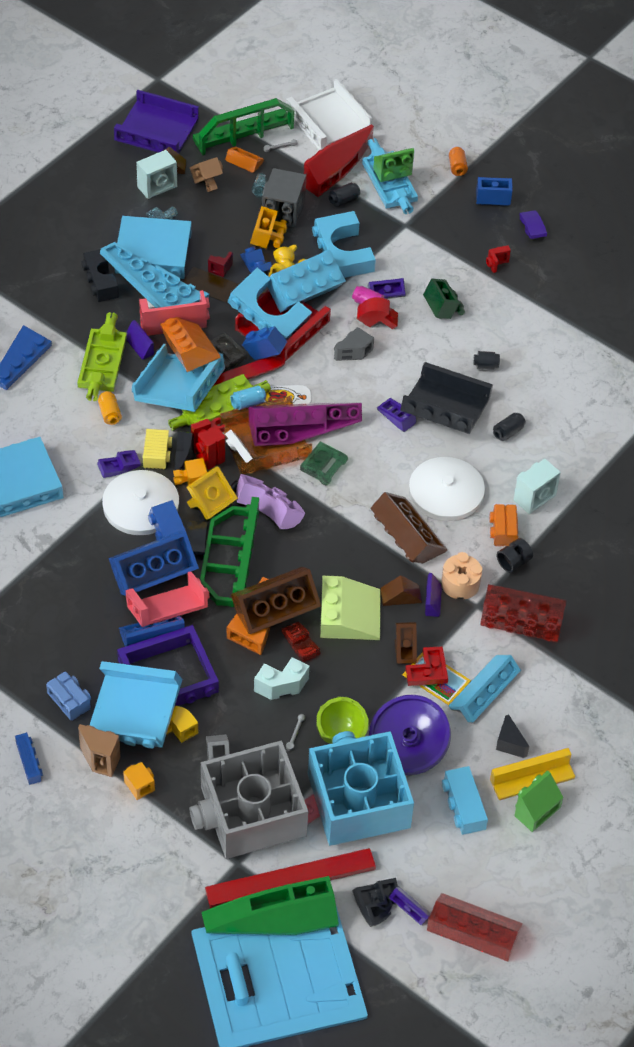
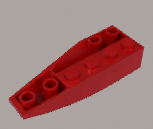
M371 124L319 150L311 158H308L304 162L306 189L319 197L342 180L360 161L368 149L367 142L373 139L374 126Z

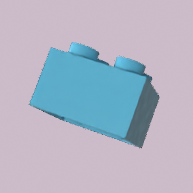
M345 731L333 737V744L309 748L308 777L329 846L411 828L414 801L391 731L356 738L353 732Z

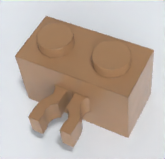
M217 157L190 167L195 184L205 181L208 192L218 189L214 177L223 174V165Z

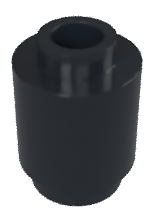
M478 351L477 354H474L473 365H477V369L494 370L499 368L500 354L490 351Z

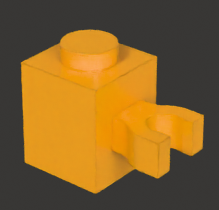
M203 458L185 461L184 471H173L175 485L187 482L189 486L206 474L207 470Z

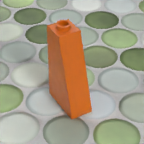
M263 577L259 583L269 579ZM236 614L227 626V639L261 655L270 627L248 634L238 614Z

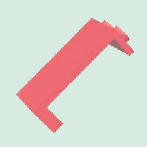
M203 290L200 291V302L149 309L147 299H139L140 324L148 336L164 334L160 324L169 318L179 317L196 323L201 328H206L207 320L210 319L207 309L210 308L209 299L205 297Z
M188 572V586L141 599L133 588L126 590L127 607L142 627L207 608L210 597L208 589L203 587L200 579L196 578L192 572Z

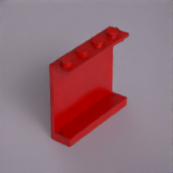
M269 289L257 299L259 307L267 314L279 316L290 310L288 309L280 313ZM305 302L302 303L312 312L308 321L286 340L287 343L281 353L275 356L287 361L330 322V308L324 306L320 311H317ZM239 313L236 316L235 330L245 337L249 332L259 330L243 314Z

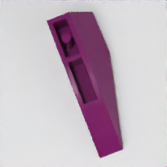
M361 402L249 407V426L254 446L292 444L362 421Z

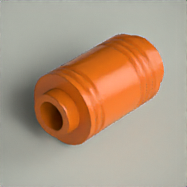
M461 147L452 148L449 152L451 172L455 176H462L468 171L465 151Z

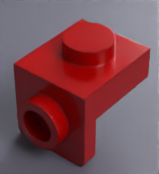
M509 245L489 249L486 264L493 273L497 272L498 264L509 262L511 253Z

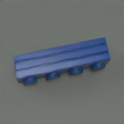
M27 732L16 735V745L29 785L41 782L43 773L42 769L38 768L40 764L38 758H35V747L32 748L31 746L33 744L32 738L28 736Z

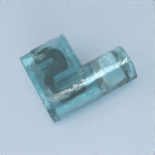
M154 207L146 215L148 216L147 218L171 220L178 215V212L174 207H170L165 212Z

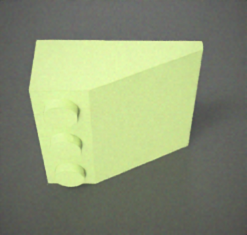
M322 576L320 638L380 640V589L342 576Z

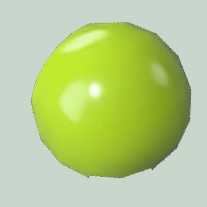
M337 697L328 700L320 707L317 714V730L320 737L329 744H333L332 739L335 735L345 731L353 732L356 738L365 737L368 731V717L365 709L357 701L349 697Z

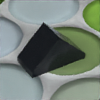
M508 714L504 718L496 750L525 758L528 755L529 745Z

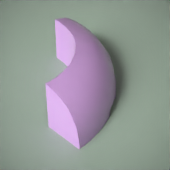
M243 474L240 475L236 490L237 503L251 504L252 497H259V511L270 517L278 525L279 529H289L301 522L305 515L304 510L296 501L291 502L287 499L285 492L276 487L272 489L263 484L264 481Z

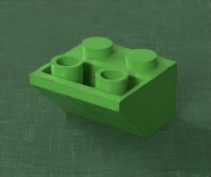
M414 148L374 156L373 169L380 182L412 175Z
M546 771L543 775L539 774L528 788L523 787L519 791L514 816L533 832L561 808L563 796L549 771Z

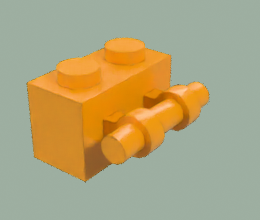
M261 206L250 244L267 249L270 239L273 240L275 248L280 247L284 241L283 234L286 233L287 222L286 220L275 221L278 211Z

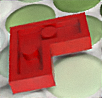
M443 646L423 648L424 664L406 665L405 671L408 686L448 683Z

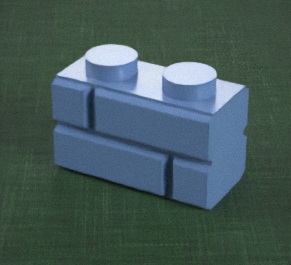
M63 672L57 678L47 682V693L70 720H74L80 714L90 710L91 696L86 689L82 690L79 687V682L75 676L70 677L67 672Z

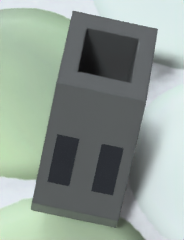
M357 327L335 345L334 359L336 361L362 360L373 350L374 337Z

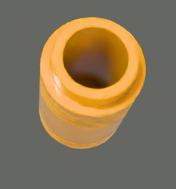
M109 391L101 393L98 403L104 422L115 425L122 419L116 396Z

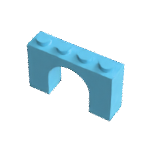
M354 211L315 219L312 232L314 237H317L318 247L323 252L331 251L344 278L375 272L376 259L370 247L354 251H344L333 245L336 240L359 235V221Z
M257 267L231 292L227 302L232 308L243 314L247 320L255 324L259 330L275 326L282 336L288 340L308 321L312 312L299 301L283 315L274 316L264 312L259 307L256 298L267 288L271 278Z

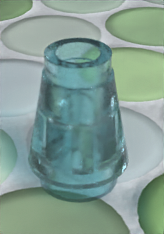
M258 174L253 183L252 192L257 197H262L264 185L267 181L265 174Z

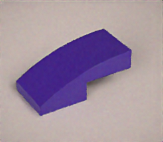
M536 210L520 213V220L525 225V233L530 239L547 236L543 221Z
M129 450L117 452L116 457L98 459L97 465L102 477L106 478L136 469L141 465L136 451Z

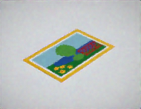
M423 653L417 657V663H412L411 665L424 664ZM446 664L447 684L418 686L449 705L471 680Z

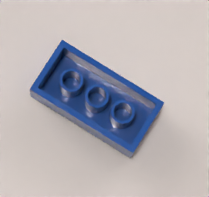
M178 532L108 558L120 593L125 596L126 590L133 588L135 592L199 569L186 532Z

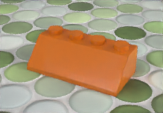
M179 317L169 318L160 324L167 343L187 372L221 358L198 324Z

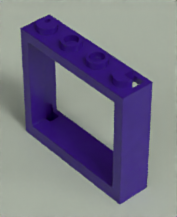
M193 625L117 649L119 664L130 665V663L192 643L208 680L181 688L175 706L193 703L197 699L211 697L212 694L219 692V681Z

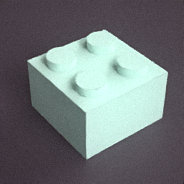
M167 150L136 162L137 187L147 199L177 187V162Z
M546 459L539 463H534L529 470L523 471L518 475L514 501L528 514L532 513L556 496L561 472Z

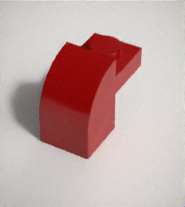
M374 297L358 305L357 320L368 327H372L380 321L394 329L398 325V312L390 308L389 300Z

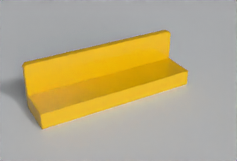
M569 748L492 769L490 782L498 799L503 800L518 795L523 787L528 788L536 776L539 774L543 775L546 771L551 773L556 784L575 778V774L569 764L572 754Z

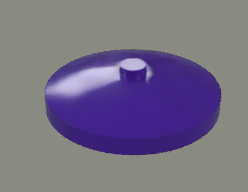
M403 695L388 701L376 712L369 728V736L391 731L405 775L421 774L435 767L447 753L451 741L450 724L442 708L431 699L420 695Z

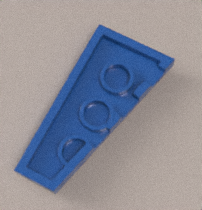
M23 325L0 363V387L7 390L52 346V341Z

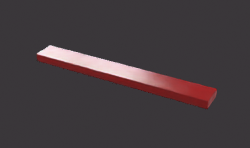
M370 848L206 886L205 892L211 909L223 903L267 889L329 876L330 880L376 870V865Z

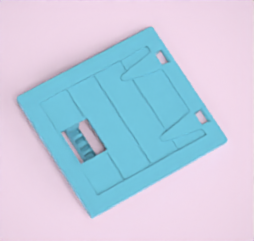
M338 910L339 926L336 927L338 934L331 935L329 928L299 935L206 933L205 927L192 930L191 934L219 1047H247L367 1019V1010ZM241 966H248L255 996L249 997ZM227 969L229 970L235 994V1000L227 1002L220 971ZM353 984L356 995L349 996L346 986Z

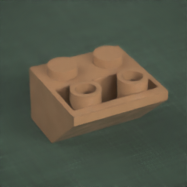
M80 724L78 727L80 749L92 772L112 777L121 757L119 735L111 731L98 730L90 725Z

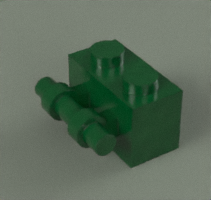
M431 278L423 296L435 317L451 319L454 312L463 315L465 313L464 305L458 300L456 291L452 290L447 280Z

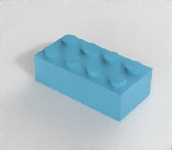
M328 250L272 274L267 287L281 313L292 308L298 301L302 304L338 288L346 280L331 251Z

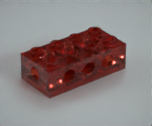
M488 584L480 625L490 629L495 628L509 633L514 632L528 637L558 642L566 600Z

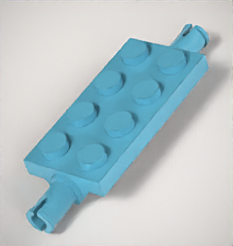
M376 138L368 140L367 145L372 153L369 157L362 158V164L385 208L400 205L404 214H407V211L409 214L412 213L414 208L411 203L418 201V195L409 178L406 176L380 182L373 169L374 156L391 152L381 148Z

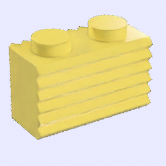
M146 429L143 452L144 468L166 469V462H170L171 451H168V448H172L173 439L169 436V430Z

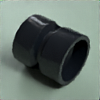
M518 538L510 543L509 546L499 550L496 557L500 566L506 572L511 573L533 558V551L524 539Z

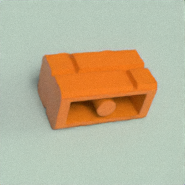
M495 504L493 512L489 514V523H493V527H490V538L494 539L495 546H509L510 543L518 539L517 506Z

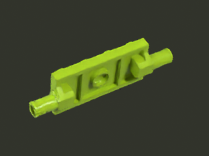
M111 312L107 313L105 324L99 329L91 328L77 382L78 388L88 389L86 399L89 401L92 400V396H94L93 401L98 400L99 390L114 392L127 339V333L119 332L115 327L118 318L116 313L112 314V318H110Z
M244 374L212 386L195 412L182 410V415L169 419L168 425L174 431L185 425L190 426L205 419H209V421L218 417L223 419L245 409L238 410L233 408L230 396L234 392L254 386L249 383ZM267 380L254 385H259L265 390V393L271 391Z

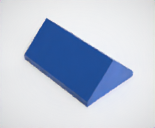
M177 616L144 627L140 623L119 627V631L126 647L185 627L184 619Z

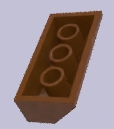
M384 492L370 508L374 512L375 519L385 526L384 530L393 536L396 540L395 544L404 550L405 556L409 561L423 564L448 550L406 497Z
M305 567L294 569L231 594L236 613L248 634L321 607L311 571Z

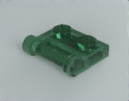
M320 441L300 465V470L327 486L338 469L346 464L348 457L346 454ZM335 458L336 461L326 473L322 472L330 460Z

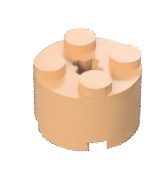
M460 552L458 555L448 558L444 563L441 582L443 591L455 599L457 597H464V599L473 597L480 587L482 566L475 558L465 552Z

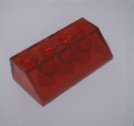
M441 893L428 919L427 931L508 962L523 923Z

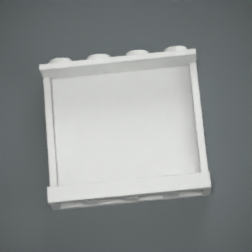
M337 79L334 80V88L296 102L293 97L286 99V104L290 105L295 111L294 121L319 150L372 124L371 115L363 109L362 105L354 99V96Z

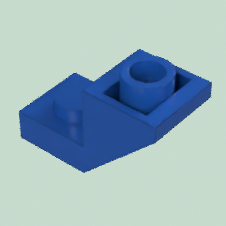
M255 246L245 249V253L240 254L250 273L257 267L264 272L270 270L272 266L271 262H265L262 249H255Z

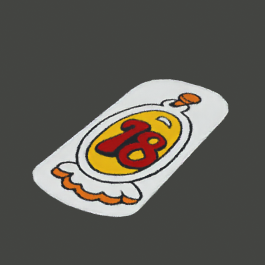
M303 385L270 386L271 391L266 392L264 403L255 406L309 404L311 402V392Z

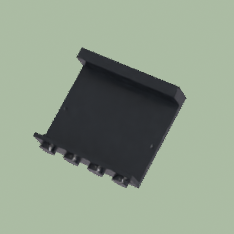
M424 362L418 382L409 396L403 395L400 411L470 434L490 400L493 384Z

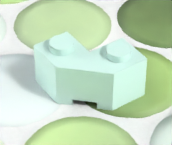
M294 658L290 659L282 672L264 664L254 678V692L271 700L290 693L291 695L299 694L309 679L310 666Z

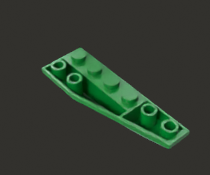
M329 876L267 889L202 912L206 933L299 935L339 926L335 895Z

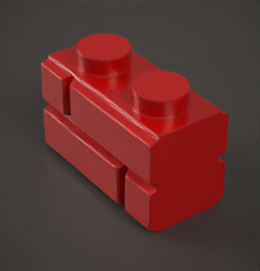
M213 426L208 431L205 430L199 433L198 442L196 443L198 450L196 459L203 458L205 467L208 470L215 467V464L219 465L225 462V435L217 426Z

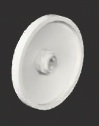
M437 457L423 462L414 470L409 483V495L415 507L428 517L441 521H456L472 515L482 504L485 492L484 481L480 473L469 463L453 457Z
M148 470L130 471L116 477L107 486L103 495V511L109 523L116 529L131 535H149L157 532L155 526L151 525L148 519L151 507L173 500L178 511L179 495L174 484L159 473Z

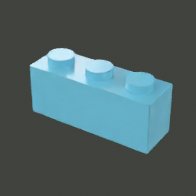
M470 767L445 771L442 787L444 792L448 793L450 810H454L456 828H460L462 835L486 830L488 818Z

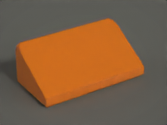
M238 147L228 149L225 158L227 162L252 173L264 162L263 158Z

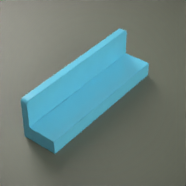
M496 655L449 704V708L451 710H460L467 722H474L521 671L512 655Z

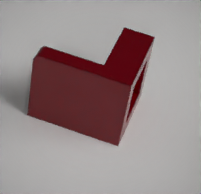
M229 251L225 258L211 255L208 259V272L224 277L233 264V252Z

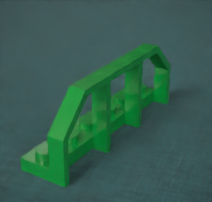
M277 98L214 116L199 133L193 134V141L203 156L206 155L205 148L229 141L233 146H236V139L258 133L260 138H264V131L288 124L290 129H294L295 111L290 105ZM277 106L282 108L268 113H264V110L274 108ZM258 112V116L236 122V118ZM230 120V124L216 128L219 123Z
M252 497L251 504H247V507L232 506L213 517L210 521L200 581L203 587L208 589L210 599L216 605L234 607L232 598L218 596L205 582L206 571L235 575L238 581L233 583V593L246 588L252 549L254 548L257 519L259 518V497ZM231 516H248V519H244L243 531H246V534H242L241 538L213 535L214 527ZM211 543L243 547V550H239L238 562H241L240 566L208 563Z

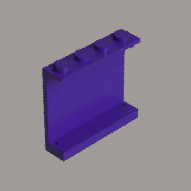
M137 89V101L122 125L116 123L114 127V140L158 153L171 147L179 154L199 119V106Z

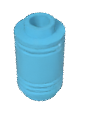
M259 385L234 392L230 396L233 408L238 410L262 404L264 399H266L265 390Z

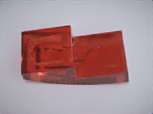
M299 621L282 629V633L303 662L321 654L320 648L310 639L309 631Z

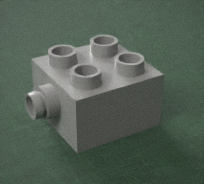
M282 740L201 762V789L205 800L198 801V805L189 807L190 816L195 830L203 829V827L205 830L215 828L225 859L307 837L308 809Z

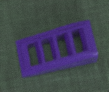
M392 398L387 399L377 407L381 414L403 432L407 431L417 422L416 416L400 411L401 404Z

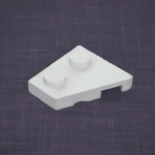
M232 430L228 431L225 434L228 439L225 441L234 451L237 450L246 463L251 461L253 458L237 434Z

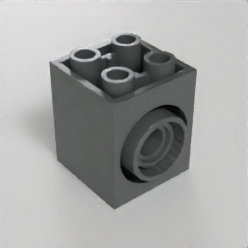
M276 168L272 169L270 178L264 185L262 206L278 211L275 221L286 220L287 226L296 227L305 201L306 174Z

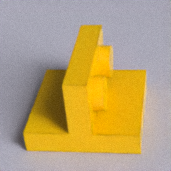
M218 466L187 486L188 491L193 497L187 501V504L190 508L198 507L206 519H210L238 499Z

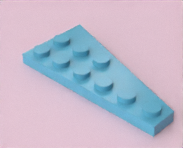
M116 242L101 248L100 254L155 308L200 302V291L195 289L196 286L183 283L179 277L157 265L155 267L148 263L147 259L143 257L140 259L134 256L132 251ZM204 291L205 297L209 298V294Z

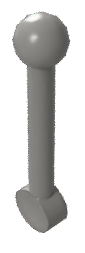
M293 139L291 142L273 146L265 145L264 151L269 152L271 149L288 145L295 146L297 145V140Z
M304 714L298 716V723L292 738L286 744L288 751L294 749L293 743L302 722L306 719Z

